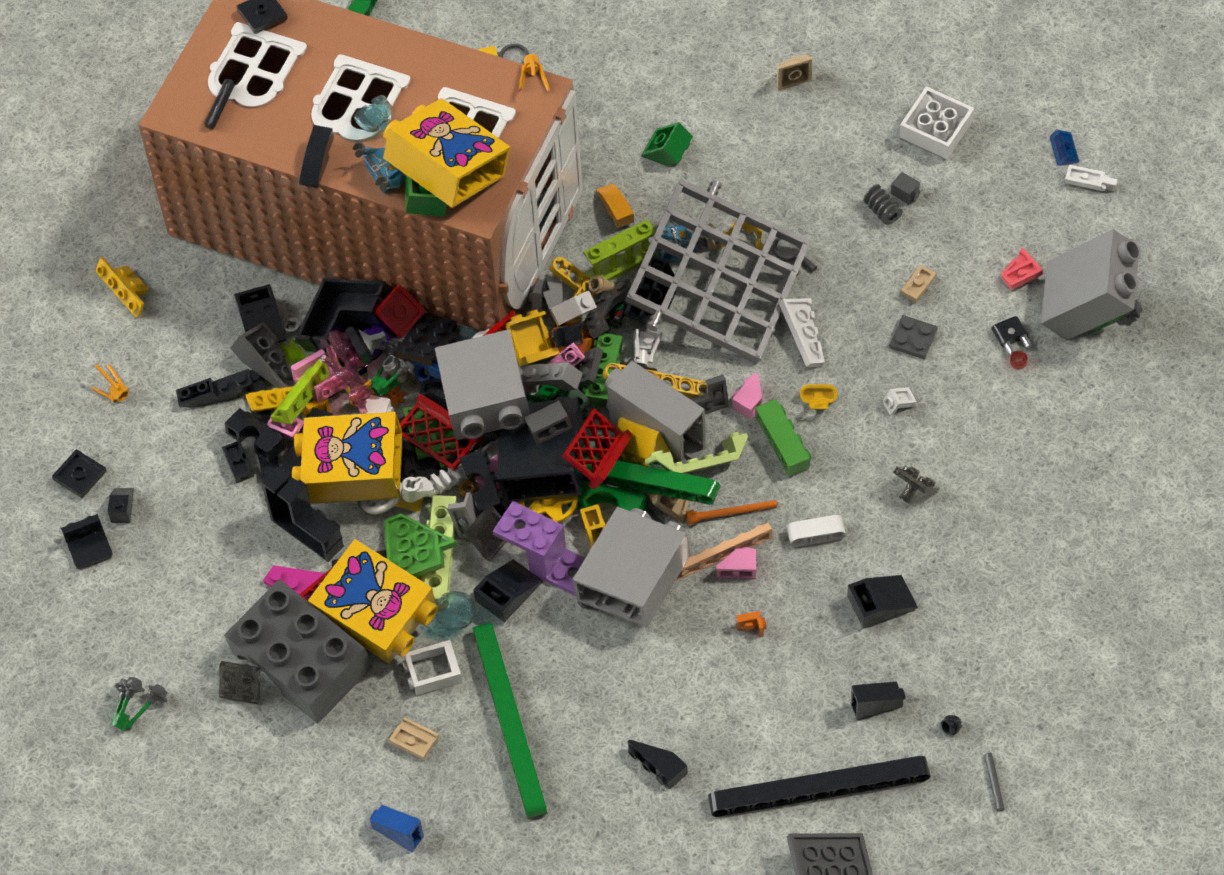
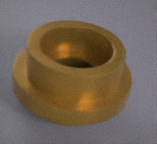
M464 480L458 487V492L463 498H465L466 493H471L472 497H474L473 493L478 491L477 485L471 480Z

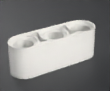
M840 515L796 521L787 525L792 547L841 540L846 536L843 519Z

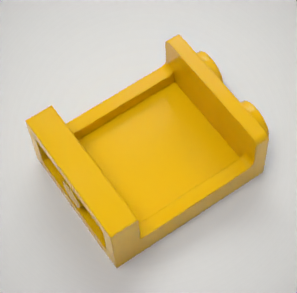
M536 309L528 312L526 317H522L520 314L511 317V322L505 324L507 330H510L519 366L528 365L560 354L558 348H552L542 319V316L546 315L545 311L538 313Z

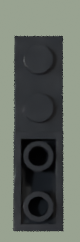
M249 369L215 381L208 378L177 389L179 407H200L239 398V393L254 388V383Z

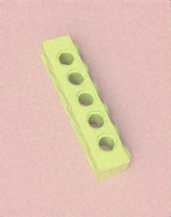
M433 495L432 503H429L428 514H431V520H427V526L454 539L455 527L447 508L449 504L457 503L456 496ZM453 548L443 551L444 568L422 575V581L427 585H439L432 587L435 605L438 608H448Z

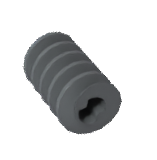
M875 184L864 195V202L884 224H891L901 217L903 210L899 208L897 203L894 204L893 199H889V194H885V190L881 189L879 184Z

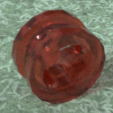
M1023 351L1013 352L1010 358V365L1018 370L1025 368L1028 359L1026 353Z

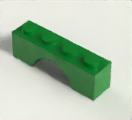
M583 479L582 495H578L576 509L580 510L599 503H610L628 511H631L633 508L646 511L648 504L645 494L641 492H632L621 487L608 486L604 483H601L594 490L588 485L590 481Z

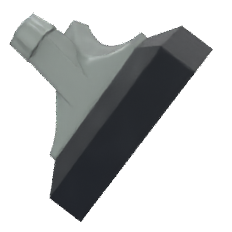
M353 326L345 329L364 366L371 363L375 349L385 351L386 347L381 343L387 339L384 332L368 335Z

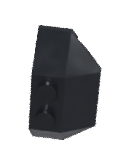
M655 256L651 257L648 266L674 277V272L668 260ZM643 276L635 294L661 306L669 287ZM675 291L674 294H673V297H672V299H671V301H670V303H669V306H668V308H667L668 310H669V308H670V306H671V304H672V301H673V299H674V297H675L677 291ZM629 303L624 312L625 317L641 322L649 320L653 315Z

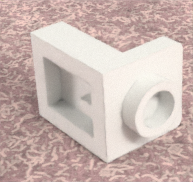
M909 387L890 389L883 399L884 406L890 415H894L898 408L914 407L917 403Z

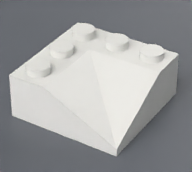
M925 87L900 124L899 138L948 159L972 124L974 108L929 87Z

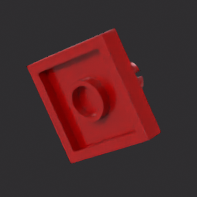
M400 284L393 289L374 311L399 338H403L426 312Z

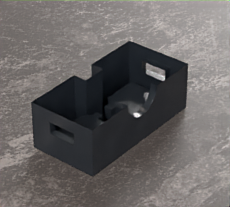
M237 441L222 447L223 454L229 464L236 484L254 477L252 467L248 458H246L241 443Z

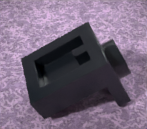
M581 325L555 328L552 333V340L556 344V348L569 346L573 342L575 345L583 344Z

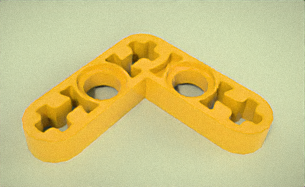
M556 257L549 264L550 271L575 290L572 297L585 292L587 289L586 285H588L591 279L563 257ZM570 273H574L576 275V282L570 279ZM590 290L589 292L593 298L595 294ZM582 316L575 318L571 321H568L565 324L574 325L577 322H579Z

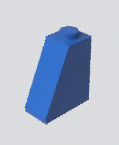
M381 805L370 817L372 829L410 852L415 850L424 837L421 820L385 805Z

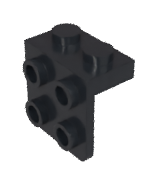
M98 514L87 516L83 520L69 523L61 528L77 569L85 568L113 556Z

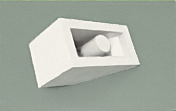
M586 291L549 310L556 325L559 326L585 315L597 307L590 292Z

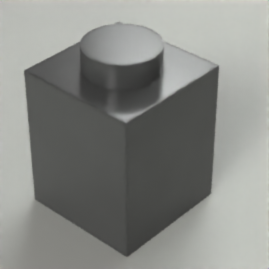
M901 172L891 183V195L909 205L912 200H916L920 195V182Z

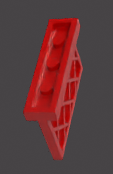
M420 394L416 399L417 403L400 423L402 430L405 426L412 425L413 433L405 434L402 432V438L455 471L461 464L459 457L469 454L476 444L480 445L484 439L482 435L475 439L463 438L456 440L455 437L444 439L443 431H453L448 410ZM418 410H421L425 413V418L415 420L414 415ZM436 420L439 422L440 428L429 429V422ZM426 423L427 430L416 432L415 424ZM441 432V440L431 441L430 434ZM427 435L428 442H417V436ZM466 439L470 442L467 447L459 448L458 441ZM456 442V449L446 451L445 443ZM442 444L443 452L434 453L432 451V446ZM457 454V459L451 464L447 461L446 455Z
M593 409L562 457L590 480L588 485L595 490L606 479L633 434L629 430L623 433L597 410ZM593 417L599 421L600 425L594 424ZM585 429H590L592 436H587ZM597 430H602L604 437H599ZM607 430H610L616 437H609ZM578 441H583L585 448H580ZM589 441H594L596 448H591ZM600 442H606L608 449H603ZM576 452L578 459H575L569 453ZM582 453H587L589 460H585ZM593 453H598L600 460H595ZM586 464L592 466L593 473L587 469Z

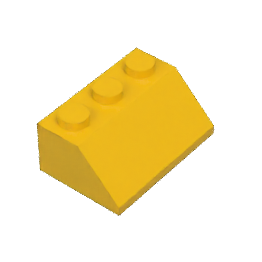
M622 417L618 420V429L623 433L629 430L633 434L618 458L620 461L650 467L645 463V459L652 457L651 453L660 450L663 453L670 452L659 431Z

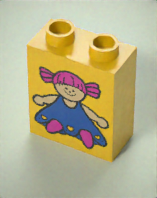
M442 98L428 106H418L411 116L402 121H392L386 127L383 138L386 140L383 158L451 208L503 178L505 175L510 146Z
M396 412L304 418L303 433H297L294 436L296 456H302L301 466L293 467L292 478L305 483L310 504L400 498L402 429Z
M356 539L353 540L308 600L311 605L366 650L388 664L391 663L396 655L403 658L408 654L415 642V637L411 634L420 623L424 626L429 625L438 611L431 586Z

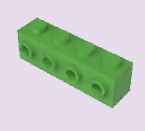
M602 333L599 335L598 340L595 339L594 348L599 347L603 350L595 383L583 388V394L591 402L590 406L607 408L608 389L605 388L606 380L603 377V371L610 363L619 364L623 346L622 336ZM608 369V373L610 374L613 371V369Z
M774 399L755 407V418L787 475L792 476L809 469L811 454L808 449H804L801 436L799 434L796 435L793 422L786 417L784 406L782 404L779 405L778 401Z

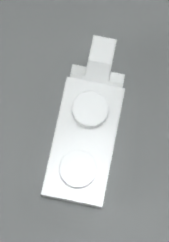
M1069 165L1065 177L1066 184L1099 191H1115L1118 181L1117 179L1109 178L1103 171Z

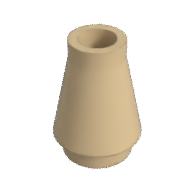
M596 275L589 280L588 287L594 294L611 291L615 288V284Z

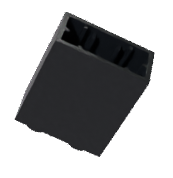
M557 397L553 401L536 403L527 401L530 414L560 401L572 426L571 429L539 445L536 444L526 423L521 424L515 429L508 430L503 428L500 430L497 481L506 503L582 495L583 474L562 457L585 421L578 398ZM578 441L580 448H584V442ZM576 452L569 453L572 457L578 459Z

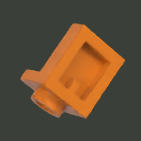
M759 611L736 615L738 631H750L757 627L759 637L764 636V629H767L764 617L761 618Z

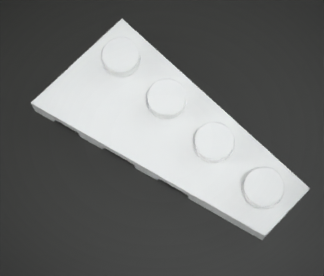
M811 298L782 299L779 305L806 367L822 366L825 361L821 343L817 340L819 333L813 322L815 315L814 311H811L810 308L812 304Z

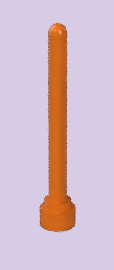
M772 500L704 512L692 509L686 510L685 516L687 525L691 526L696 525L699 520L776 508L778 502Z

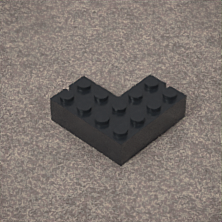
M323 278L296 335V340L305 352H317L322 349L326 353H337L345 336V329L349 327L350 323L382 324L383 321L374 311L392 292L386 281Z
M278 466L261 482L272 522L327 562L344 547L339 524L333 520H328L323 512L320 510L316 511L311 507L307 486L304 482L292 478L290 472L285 469L282 470Z

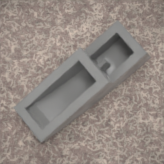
M551 273L544 275L547 291L543 292V299L552 325L556 328L557 325L549 309L564 302L561 279Z

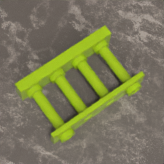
M647 219L583 251V254L593 267V269L585 272V274L590 278L599 275L608 281H612L639 267L650 245L649 238L653 237L656 232L655 228ZM654 253L652 256L658 257V253Z

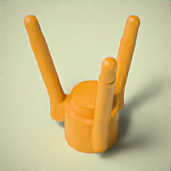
M528 54L524 58V65L521 66L519 90L523 88L526 72L535 77V73L539 71L544 86L549 92L550 87L544 74L543 66L539 64V57L535 54Z
M96 364V369L111 383L109 388L110 394L96 387H92V390L109 398L112 402L116 400L122 402L128 396L129 389L123 384L110 364H107V367L117 382H114Z

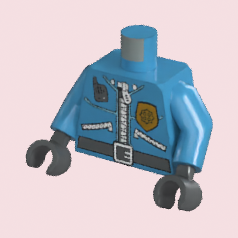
M361 142L354 144L352 149L356 150L355 156L358 158L362 155L364 156L366 168L376 181L375 185H379L383 193L388 192L392 188L401 187L406 179V174L383 158L385 148L365 147Z
M668 220L661 238L686 249L693 234L687 231L686 227L681 225L675 226L673 221ZM706 237L698 238L693 253H695L696 248L697 250H700L701 247L708 248ZM655 248L654 253H658L659 258L669 262L681 261L680 258Z

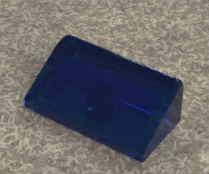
M1056 129L1050 135V141L1057 165L1078 163L1079 158L1071 132Z

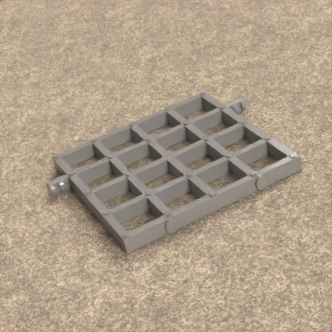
M680 179L625 298V302L653 314L646 326L651 331H657L658 325H660L661 319L758 364L769 338L774 334V327L781 313L779 302L787 298L795 277L798 276L801 270L800 266L811 240L716 196L722 186L718 180H711L710 186L705 191ZM681 192L706 203L699 221L673 209ZM712 207L738 218L730 236L705 224ZM668 220L694 231L686 249L661 238ZM743 222L769 233L762 250L736 239ZM700 234L725 246L718 264L693 253ZM775 236L800 248L793 265L768 254ZM655 248L681 259L674 277L648 266ZM731 250L757 261L750 278H746L724 267ZM687 263L713 274L706 292L680 281ZM763 264L788 275L781 294L756 282ZM643 276L669 287L661 306L635 294ZM719 277L744 289L737 307L712 296ZM675 291L701 302L693 321L667 309ZM751 292L776 304L769 322L744 311ZM707 306L732 317L725 336L699 324ZM738 321L764 332L757 350L731 339Z

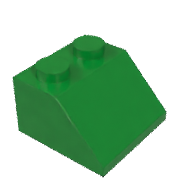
M680 122L657 128L641 156L665 166L676 165L682 160V155L690 146L693 136Z
M406 175V213L445 216L447 204Z

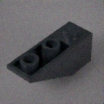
M628 740V753L635 760L638 758L642 762L643 768L647 772H652L656 775L657 781L662 786L666 785L671 789L688 774V766L674 752L634 740Z

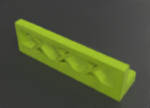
M318 359L313 367H308L271 415L272 421L290 425L294 422L314 396V386L325 381L330 375L325 360Z

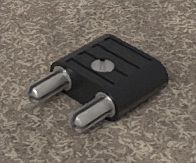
M1017 316L996 323L991 327L1000 345L1006 348L1009 355L1015 353L1011 344L1022 340L1027 349L1032 347L1028 339V333Z

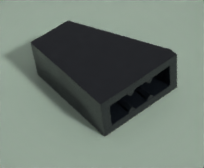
M897 681L851 686L850 704L857 721L902 708L903 700L906 699L903 688H899Z

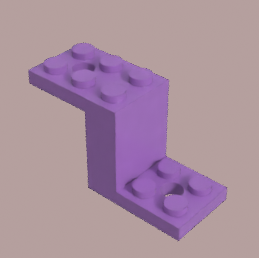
M512 501L494 528L493 535L527 551L529 571L534 575L576 596L573 577L569 576L568 573L571 570L578 571L585 557L566 549L564 525ZM523 523L525 527L523 529H516L515 525Z

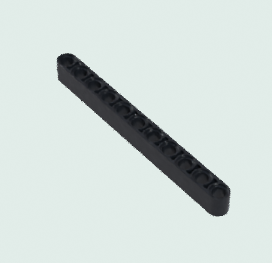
M915 756L718 790L708 794V800L712 816L721 817L923 782L930 779L931 775L926 757Z

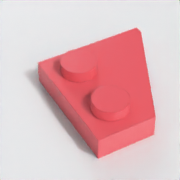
M1022 248L1019 251L1018 257L1013 259L1009 263V267L1005 268L1001 273V279L1013 290L1042 276L1043 269Z

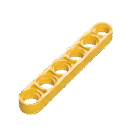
M608 364L603 371L604 379L606 380L609 376L608 369L614 370L619 368L623 370L626 365ZM647 370L662 381H670L671 387L687 398L705 395L699 391V387L706 388L705 381ZM682 383L687 384V385L689 386L690 390H689V391L683 390V389L681 388V384H682Z

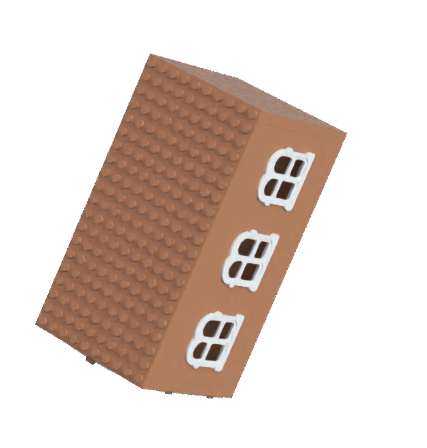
M213 0L138 125L167 233L173 238L179 237L189 243H197L204 248H212L222 254H230L237 259H245L255 265H263L273 271L278 270L288 276H297L306 282L312 281L318 283V285L321 284L323 278L386 281L392 291L400 284L426 310L425 313L457 321L455 331L459 333L465 332L471 336H475L480 331L491 329L512 310L518 315L522 306L529 298L532 286H535L536 280L539 279L567 221H570L574 213L573 209L583 191L576 93L573 90V80L544 71L550 87L548 92L539 71L535 73V77L526 72L523 88L519 90L521 66L524 64L318 0H277L286 12L288 19L254 34L236 8V5L247 0ZM224 80H233L235 86L215 128L205 127L204 122ZM440 98L450 103L510 146L504 177L453 208L447 205L445 216L406 213V179L400 188H392L388 192L383 193L379 185H375L376 181L366 168L364 156L356 157V150L352 149L356 142L363 143L365 147L385 148L386 140L383 138L386 127L392 121H402L411 116L418 106H428ZM314 125L333 128L334 139L329 150V160L318 188L299 185L302 164ZM543 188L548 189L539 207H537V200ZM555 196V204L540 232L539 224Z

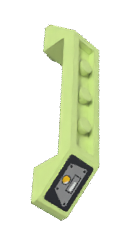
M739 432L728 434V438L721 441L724 451L717 453L716 457H713V454L703 456L702 460L699 461L698 458L687 460V464H683L682 461L674 463L671 452L663 453L660 450L651 453L652 457L645 459V463L653 468L684 474L726 464L739 459L748 435L747 433L739 435Z

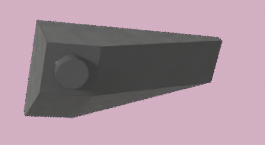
M265 322L240 335L230 347L242 363L278 389L295 386L296 382L293 380L291 366L287 365L284 359L286 355L284 351L280 350L276 335Z

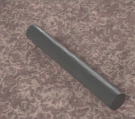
M986 753L984 757L996 810L1004 811L1005 808L992 753Z

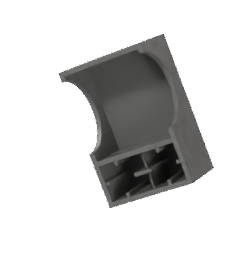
M280 579L224 634L232 653L238 659L243 656L254 663L274 682L284 697L317 724L372 668L366 649Z

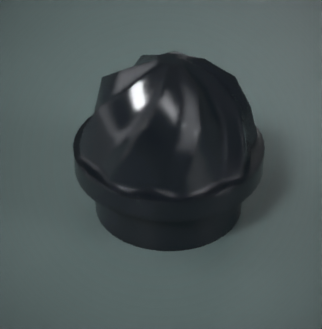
M947 715L941 721V727L947 735H955L962 727V722L956 715Z

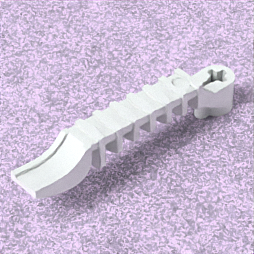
M500 439L488 443L482 449L484 454H488L489 459L499 454ZM462 464L455 471L448 468V472L440 470L439 476L431 474L430 480L421 476L416 478L407 477L402 482V498L406 502H415L424 496L432 499L433 495L442 494L443 491L450 490L451 487L458 486L464 480L469 479L465 475Z

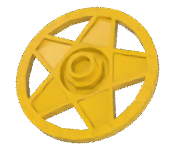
M578 495L533 500L529 509L541 515L547 513L551 520L560 523L566 520L576 509ZM520 501V505L525 507V501ZM573 502L569 510L563 514L561 506Z

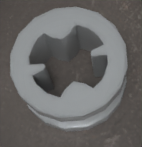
M288 318L283 322L285 334L288 336L297 335L300 329L297 319Z

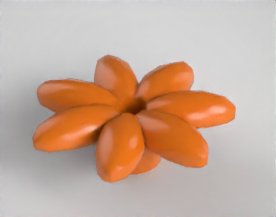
M397 386L394 390L391 389L385 396L382 395V397L390 399L393 406L397 408L398 402L405 403V399L402 397L406 395V392H399L400 387Z

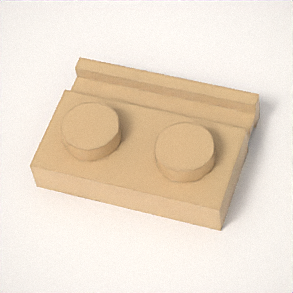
M403 717L402 722L390 737L389 743L425 760L435 741L438 740L439 734Z

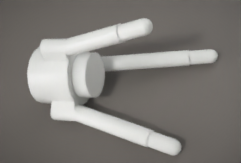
M639 329L633 332V361L643 367H648V363H653V356L662 333L658 334L651 353L648 355L646 350L639 349Z

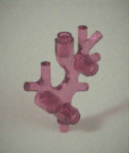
M331 331L328 337L331 346L326 348L328 356L322 355L320 361L333 370L334 373H332L331 378L337 387L348 384L351 390L348 393L350 401L355 407H358L360 414H366L368 412L365 405L367 403L366 400L370 398L372 391L368 385H364L368 381L362 378L357 371L366 366L361 361L347 332ZM337 357L344 362L346 367L340 365Z

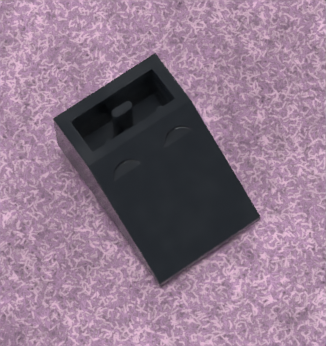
M270 284L234 294L245 332L265 322L276 335L278 343L287 341Z
M512 559L488 574L473 589L474 599L478 604L505 623L541 585L543 580Z
M902 575L865 578L848 585L847 597L863 628L918 608Z

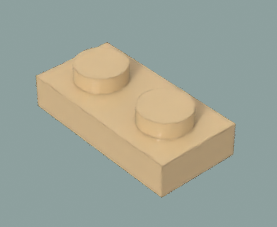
M920 265L901 289L900 295L917 303L934 281L937 273Z

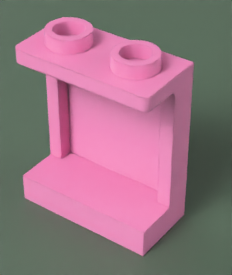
M322 349L291 366L293 380L297 383L309 366L313 367L318 359L325 360L330 375L325 381L313 388L314 396L312 398L318 403L350 385L347 372L345 370L339 372L327 360L326 352Z

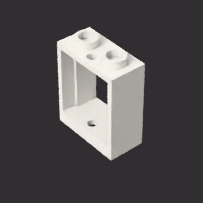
M450 640L410 651L405 656V661H402L405 673L409 672L411 677L407 678L410 690L414 689L416 696L462 683L460 669ZM445 653L451 672L418 681L413 662Z

